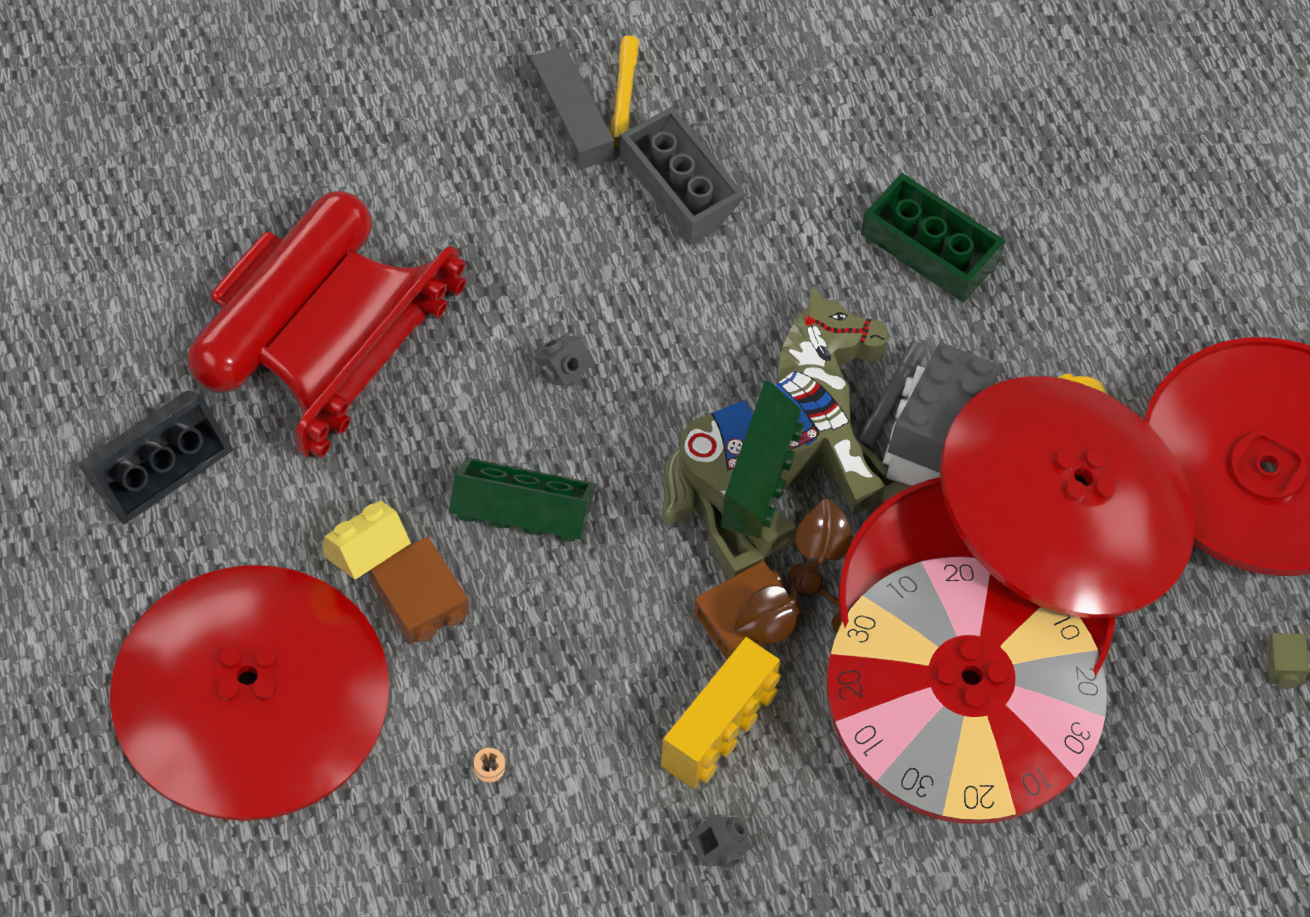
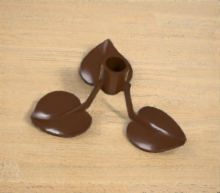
M827 498L821 499L817 506L804 516L796 529L795 543L798 550L807 558L817 559L814 561L808 560L807 563H798L790 569L788 575L789 589L791 590L790 600L788 601V594L781 586L770 585L761 588L750 597L741 609L734 626L737 632L765 643H776L787 638L796 624V614L790 607L796 604L797 590L805 595H812L818 592L838 607V599L821 587L822 576L815 569V567L823 563L824 557L832 561L842 559L848 552L851 544L852 534L849 523L843 512ZM839 612L835 614L831 621V626L836 635L841 626Z

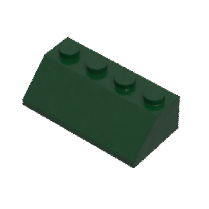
M764 381L725 492L721 522L722 528L759 539L764 527L770 528L776 508L771 506L774 498L780 500L786 480L781 479L784 470L790 471L795 456V451H791L793 441L800 442L805 423L800 422L801 408L773 383Z
M467 457L454 477L449 513L456 514L457 518L464 521L472 522L477 519L490 521L492 526L498 528L520 527L523 528L525 533L540 535L544 532L554 534L557 539L562 541L581 540L586 529L597 483Z

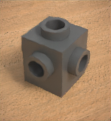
M564 334L560 338L548 341L543 346V351L535 356L540 366L538 370L541 377L549 384L564 387L577 383L581 379V374L594 365L580 337Z
M714 815L705 820L700 827L688 835L703 866L731 868L739 864L743 860L742 855L753 848L747 836V829L738 817Z

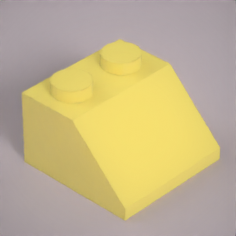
M380 500L377 503L368 505L363 509L362 513L349 521L340 523L335 527L334 531L324 536L322 552L329 561L356 580L411 544L397 512Z

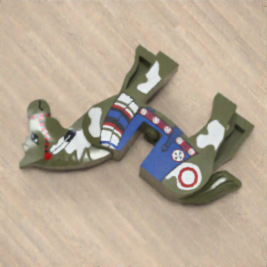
M814 287L810 291L809 307L798 316L790 328L779 358L775 386L801 408L800 422L805 423L800 442L793 441L791 451H795L790 471L784 470L781 479L786 480L784 486L786 488L823 467L837 480L852 516L868 508L874 512L889 498L909 486L905 483L887 479L888 471L882 466L876 455L854 437L850 424L849 387L838 365L849 363L855 358L867 362H875L883 358L888 340V329L878 320L857 317L848 313L843 306L839 305V300H824ZM745 400L692 421L684 430L680 446L669 457L663 473L664 504L662 521L665 524L679 522L691 516L696 509L704 522L708 545L729 579L763 561L765 557L794 544L797 529L791 519L775 511L771 527H764L760 539L746 535L757 547L755 548L747 541L744 534L721 527L725 492L753 416Z

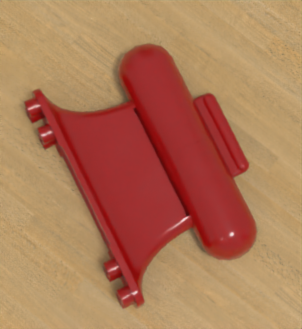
M345 191L328 192L317 199L283 239L272 232H264L212 290L210 294L211 300L222 308L193 340L187 355V366L194 379L203 388L216 393L233 392L242 386L261 364L277 375L292 391L301 408L302 418L296 428V440L299 453L305 457L314 454L319 458H323L327 454L331 446V441L326 439L327 435L332 430L343 434L350 425L351 417L346 415L348 407L416 326H420L429 314L436 318H440L443 315L448 302L442 298L449 291L458 296L463 291L467 282L465 278L460 276L465 269L466 262L459 258V250L452 246L446 247L432 261L417 267L389 266L359 254L358 251L367 242L372 230V216L366 204L358 196Z

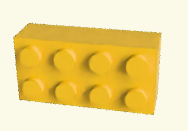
M745 637L663 738L661 767L693 789L701 781L707 783L717 769L715 763L722 755L728 757L737 745L738 740L735 738L742 730L748 732L758 718L756 714L762 704L766 707L769 706L777 695L778 689H776V684L781 676L778 674L780 659Z

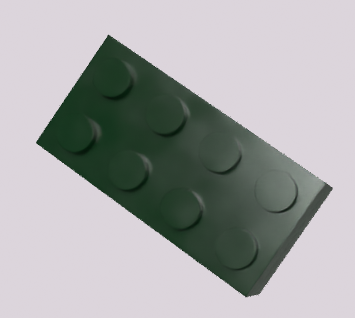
M901 173L864 213L861 229L862 236L963 303L999 264L1006 241L904 173Z

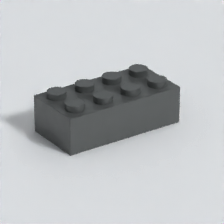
M939 342L895 424L888 453L940 473L942 447L952 422L973 397L996 384L1001 365Z

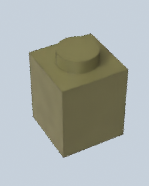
M1271 634L1266 645L1268 684H1279L1281 688L1285 689L1303 685L1309 673L1306 634Z

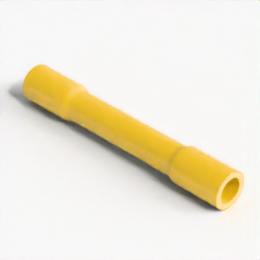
M634 36L622 37L620 44L615 107L610 127L614 146H620V134L629 130L630 126L629 112L634 70L637 64L639 40Z

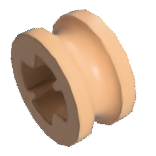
M494 748L480 750L474 758L476 777L486 783L498 781L505 772L503 754ZM489 759L496 760V770L492 771L491 768L490 772L483 770V760H487L488 763Z

